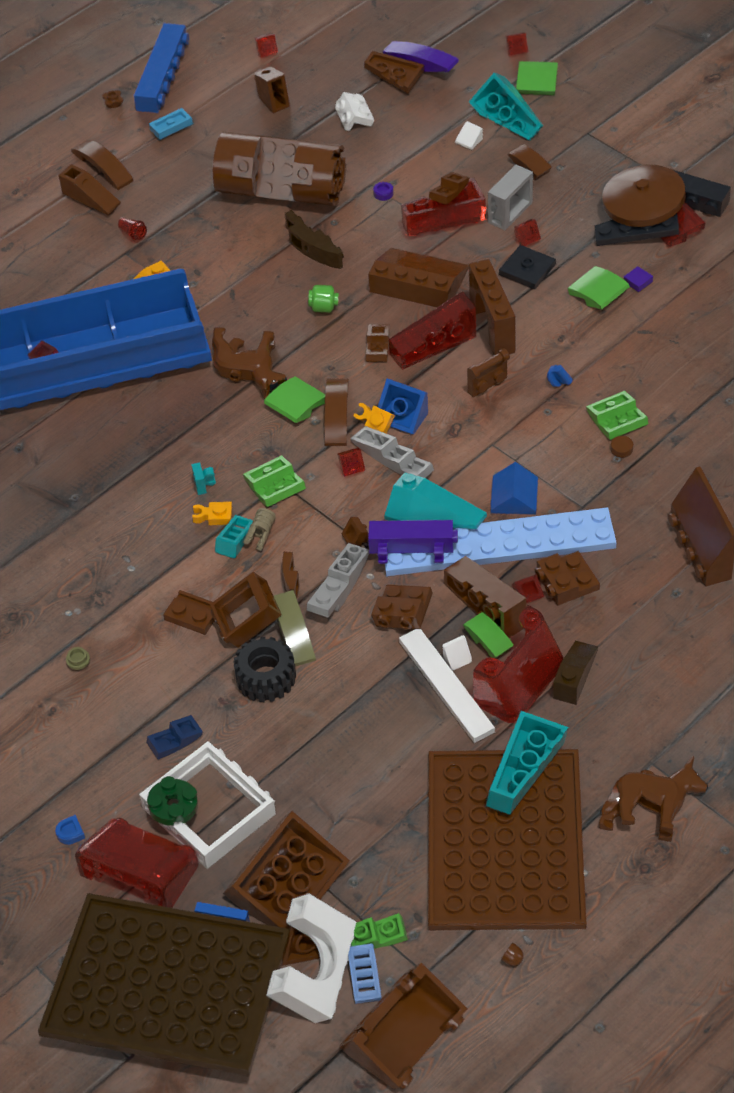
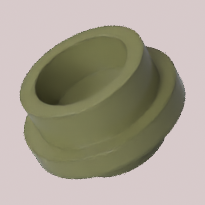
M81 647L72 648L66 656V663L73 670L83 669L90 662L89 653Z

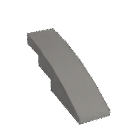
M365 426L350 438L352 443L369 456L400 475H403L405 472L426 478L434 471L432 463L417 458L414 450L399 445L394 436Z

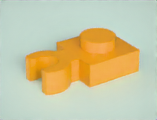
M359 403L358 406L364 409V413L362 415L354 413L353 416L360 421L367 420L365 426L387 434L395 415L376 406H373L371 410L368 405Z
M209 502V507L194 505L193 511L195 515H192L193 523L199 524L208 520L209 525H227L232 519V502Z

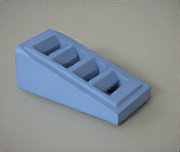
M373 944L351 946L348 960L355 1004L380 1000L381 991ZM371 966V968H368V969H361V970H356V969H355V968H359V967ZM373 977V979L357 981L359 978ZM373 986H374V989H375V990H369V991L359 992V989H360V988H367V987H373Z

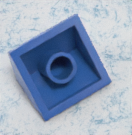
M387 378L378 408L395 415L390 425L391 427L415 434L428 415V395L425 391Z
M517 462L512 463L493 475L491 513L536 515L538 477Z

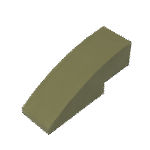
M291 590L274 595L282 614L276 619L284 644L288 645L291 648V652H293L295 667L316 661L294 591Z

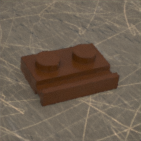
M179 590L178 596L174 597L164 612V620L206 635L214 623L212 617L214 613L210 606L212 601Z

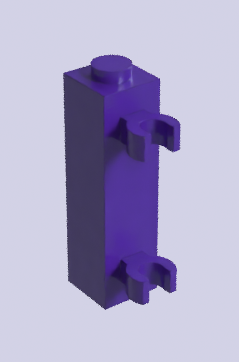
M453 520L369 521L370 554H378V564L388 563V553H434V563H444V553H453V543H458V529H453Z

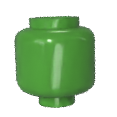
M315 285L312 290H309L308 307H312L314 312H332L334 305L338 306V293H334L333 286Z

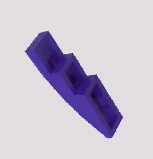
M392 41L382 51L386 55L424 64V72H449L459 62L457 57L443 51L410 42Z

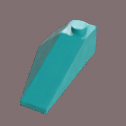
M404 472L393 485L384 519L389 521L453 520V528L477 529L487 517V512L424 477Z

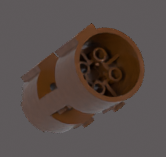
M223 131L218 138L214 153V188L216 192L337 206L339 202V197H336L337 193L342 191L343 184H345L347 164H345V158L341 157V152H344V146Z

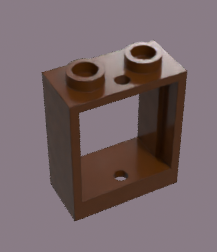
M255 572L250 573L210 604L214 613L212 617L221 629V638L226 643L230 642L238 648L282 615L267 580ZM255 596L260 609L235 627L230 613Z

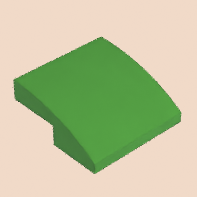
M519 61L517 91L520 94L555 95L558 63Z
M594 266L567 289L569 295L584 298L587 306L603 309L630 286L629 283L618 275L601 267Z
M294 376L273 390L264 400V404L298 423L311 417L312 409L325 404V394Z
M626 391L586 406L595 424L609 440L648 424V417L636 407V400Z
M279 456L243 474L250 488L266 507L306 489L304 481L293 471L292 464L283 456Z

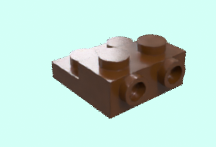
M579 551L564 557H560L556 553L537 561L535 575L539 582L542 581L544 583L548 597L553 598L557 605L600 590L599 581Z
M387 584L383 596L377 597L371 613L376 627L420 629L433 594L431 587Z

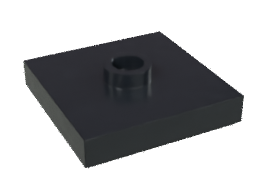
M519 245L499 269V275L536 289L556 265V259Z

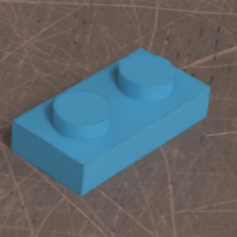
M180 108L149 123V129L160 140L192 125L193 121L192 117L183 108Z

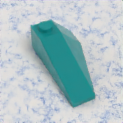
M493 73L469 101L481 116L528 140H531L543 127V124L517 89L505 76Z

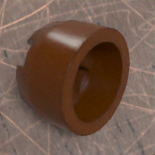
M512 943L501 960L507 965L517 966L523 960V951L515 943Z

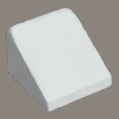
M466 122L455 143L472 150L483 139V129L475 124Z
M464 635L443 644V659L452 671L472 662Z

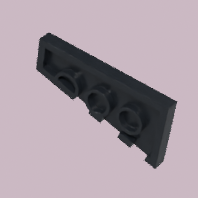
M677 213L668 220L651 226H627L613 219L594 225L597 246L680 235Z

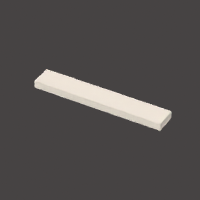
M415 629L399 637L401 646L473 743L495 733L493 724L423 631Z

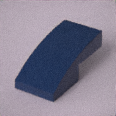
M189 715L170 722L169 729L147 736L146 743L156 758L161 759L191 744L203 735V731L193 716Z

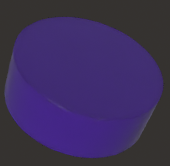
M388 182L377 183L373 187L374 197L381 201L391 199L394 195L392 184Z

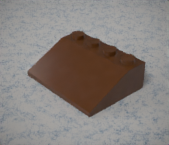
M390 248L375 260L368 273L369 292L449 310L469 269V265Z
M699 466L694 469L672 502L671 514L668 515L671 527H675L679 543L684 544L688 560L694 564L697 578H701L706 587L732 580L734 528L702 468Z
M291 811L281 819L223 894L240 909L247 910L249 915L264 924L289 929L290 925L286 921L292 899L310 894L320 900L350 860L297 814Z

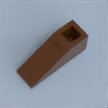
M73 164L58 175L62 194L106 215H109L121 204L92 175Z

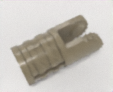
M259 508L243 543L248 545L253 536L260 539L256 549L262 551L276 515L269 509Z

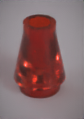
M125 217L118 221V227L133 240H141L146 236L147 227L143 221L127 219Z

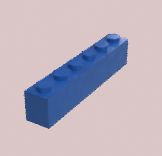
M163 24L134 94L136 111L159 113L161 105H164L165 95L169 93L170 83L175 78V70L179 68L180 58L184 56L185 45L189 43V33H186V25Z

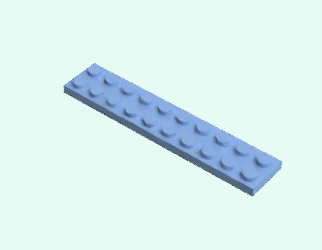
M607 507L484 522L477 529L453 528L458 529V543H453V553H444V563H434V553H388V563L384 565L387 577L444 570L464 556H467L478 565L548 557L556 553L566 555L577 551L582 553L615 549L616 538Z

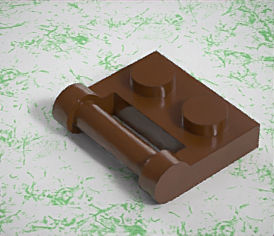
M505 348L498 350L496 355L477 366L472 365L467 368L468 393L472 397L484 393L490 387L501 383L507 378V360L510 359V355Z

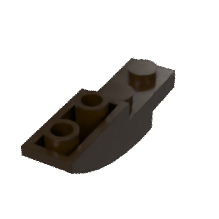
M292 210L285 212L289 240L298 251L323 265L337 269L343 268V251L340 247L335 246L328 235H325L320 229L314 232Z

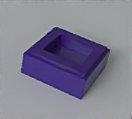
M639 266L623 277L629 283V286L638 292L653 282V276Z

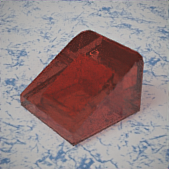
M537 575L521 579L512 584L513 589L526 598V603L544 597Z

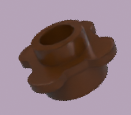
M119 90L109 91L102 95L103 99H105V105L109 108H117L124 101L120 96L121 91Z

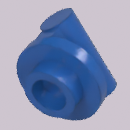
M561 365L551 366L547 373V379L553 387H559L562 384L569 385L573 381L572 377Z

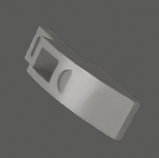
M348 543L329 567L328 577L308 601L307 611L329 617L334 610L339 611L361 574L368 558L369 550Z

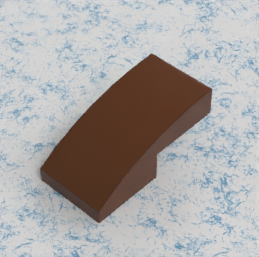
M524 144L508 154L516 165L532 171L534 180L542 177L552 168L541 155Z
M455 172L441 177V185L429 191V199L448 204L465 188L469 182V177Z
M368 324L366 361H388L390 324Z
M284 551L282 567L286 592L293 590L297 599L300 587L298 571H294L293 552Z

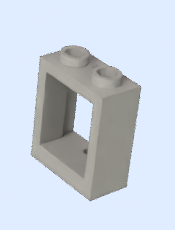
M515 165L488 191V223L506 230L533 203L532 171Z

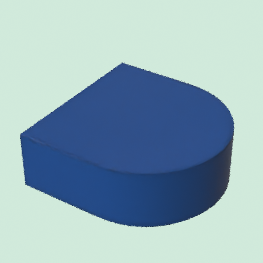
M76 815L60 821L56 826L57 839L63 844L69 845L85 839Z

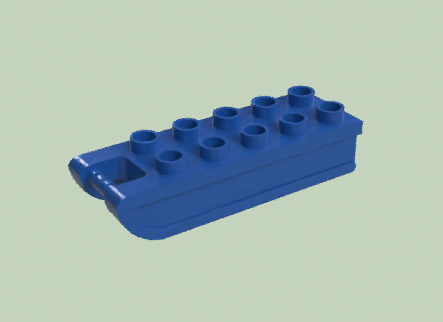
M184 269L167 271L0 310V410L12 407L21 408L33 402L55 397L64 398L72 393L97 387L106 388L114 383L136 378H149L157 373L178 368H192L197 364L212 361L204 327L200 321L193 296L190 293Z

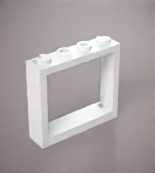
M208 741L139 794L142 808L150 815L147 806V796L151 788L161 782L162 778L171 776L187 782L207 765L211 764L258 807L210 846L200 839L186 824H182V821L174 822V826L160 824L206 869L211 867L276 814L275 801L270 797V793L260 789L253 777H247L235 761L231 762L226 758L221 748L218 750Z

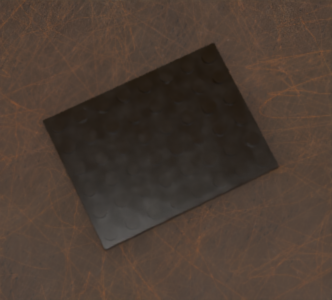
M87 893L38 1029L39 1036L250 1076L272 1001L270 997L266 996L273 971L281 969L291 935L290 929Z

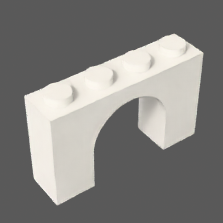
M307 894L292 899L286 923L308 935L316 944L320 954L319 973L314 980L290 966L275 970L272 973L266 996L310 1021L317 1023L332 1019L336 1010L335 1004L342 986V977L348 962V953L354 938L356 921L316 897Z

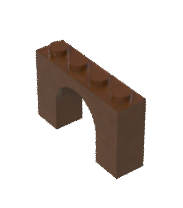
M490 259L469 263L470 302L476 314L483 312L487 314L488 341L493 354L496 355L497 351L505 348L509 354L516 353L515 314Z

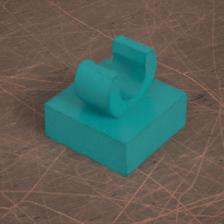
M200 462L191 464L198 495L206 494V485L216 484L213 467L205 468L202 471Z

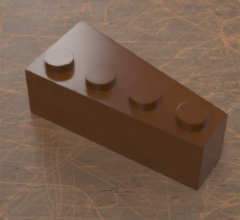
M467 556L444 569V584L476 615L482 612L486 614L508 638L526 628V598Z

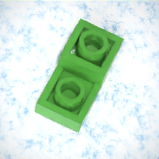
M483 612L463 624V627L475 643H481L493 660L514 646L499 626Z
M398 913L376 922L372 917L357 922L351 945L373 944L375 949L408 940L403 917Z

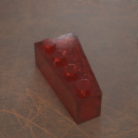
M473 177L469 179V182L460 194L448 204L431 200L425 196L402 204V225L407 236H416L426 232L439 231L440 229L487 220L486 199Z
M463 291L389 338V354L403 370L476 338V306Z

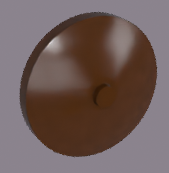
M652 164L638 165L619 172L608 181L602 194L603 205L607 215L620 224L633 227L651 226L668 220L681 209L686 197L684 181L678 173L670 168Z

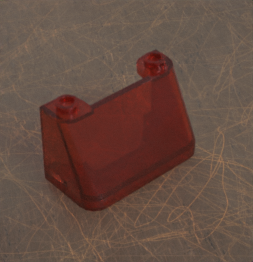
M529 605L526 606L519 616V623L525 629V637L504 662L495 658H485L473 670L475 702L484 711L507 723L517 722L520 712H527L556 677L563 660V655L543 614Z
M123 818L110 819L81 844L75 853L81 877L92 881L95 875L101 879L103 874L142 890L147 899H150L151 896L159 902L158 906L173 908L199 866L196 852L192 847L179 845L133 826Z

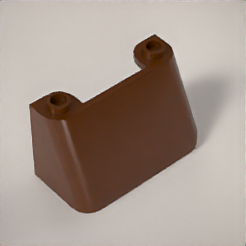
M421 962L404 973L339 1047L349 1057L394 1090L399 1087L404 1089L413 1079L410 1074L413 1072L412 1068L444 1031L449 1028L455 1030L464 1021L462 1015L468 1008Z

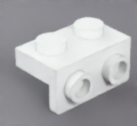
M343 92L340 99L337 100L335 109L345 130L350 131L354 123L372 126L375 120L363 96Z

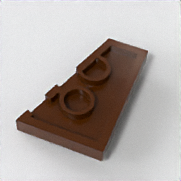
M372 51L364 61L365 69L406 93L410 92L424 72V64Z

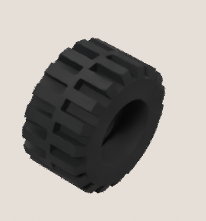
M260 637L259 640L251 639L249 644L245 642L242 645V649L237 650L236 657H234L237 687L239 690H242V694L245 697L249 696L250 700L255 701L259 699V702H265V700L272 702L275 701L276 697L281 699L284 697V693H289L291 686L295 684L296 670L293 652H291V648L288 645H284L282 640L276 641L274 637L269 639ZM262 667L274 668L267 672L256 671L257 669Z

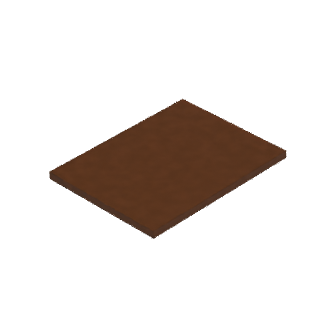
M560 749L511 814L486 806L489 790L505 750L429 751L428 929H586L578 749Z

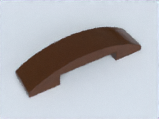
M86 140L71 149V152L80 160H88L105 174L106 181L115 189L120 190L134 181L124 165L99 143Z
M330 378L326 380L325 446H347L348 378Z

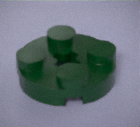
M171 776L162 778L161 782L151 788L147 796V806L151 817L156 822L166 826H174V822L182 821V824L188 822L193 818L198 809L196 788L184 780L175 779ZM176 799L178 803L168 805V800Z

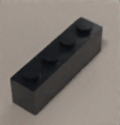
M674 170L684 181L686 192L684 207L718 217L722 216L730 202V186Z

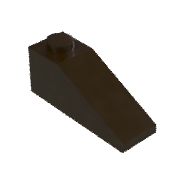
M575 640L562 660L554 679L553 699L577 705L597 654L598 646Z

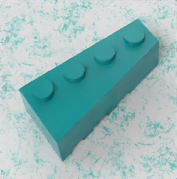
M521 711L489 790L486 806L511 814L563 746L569 727Z

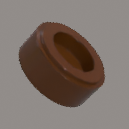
M627 436L613 438L611 441L612 454L621 458L628 457L633 452V441Z

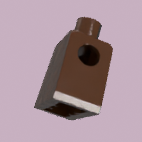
M268 67L254 74L258 96L272 113L290 107L285 76L282 72L273 67Z

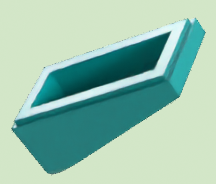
M234 515L216 537L215 552L235 558L245 544L243 541L253 520Z

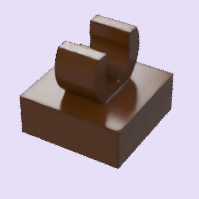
M350 517L341 533L347 544L350 543L360 547L363 542H369L367 526L362 524L358 517Z

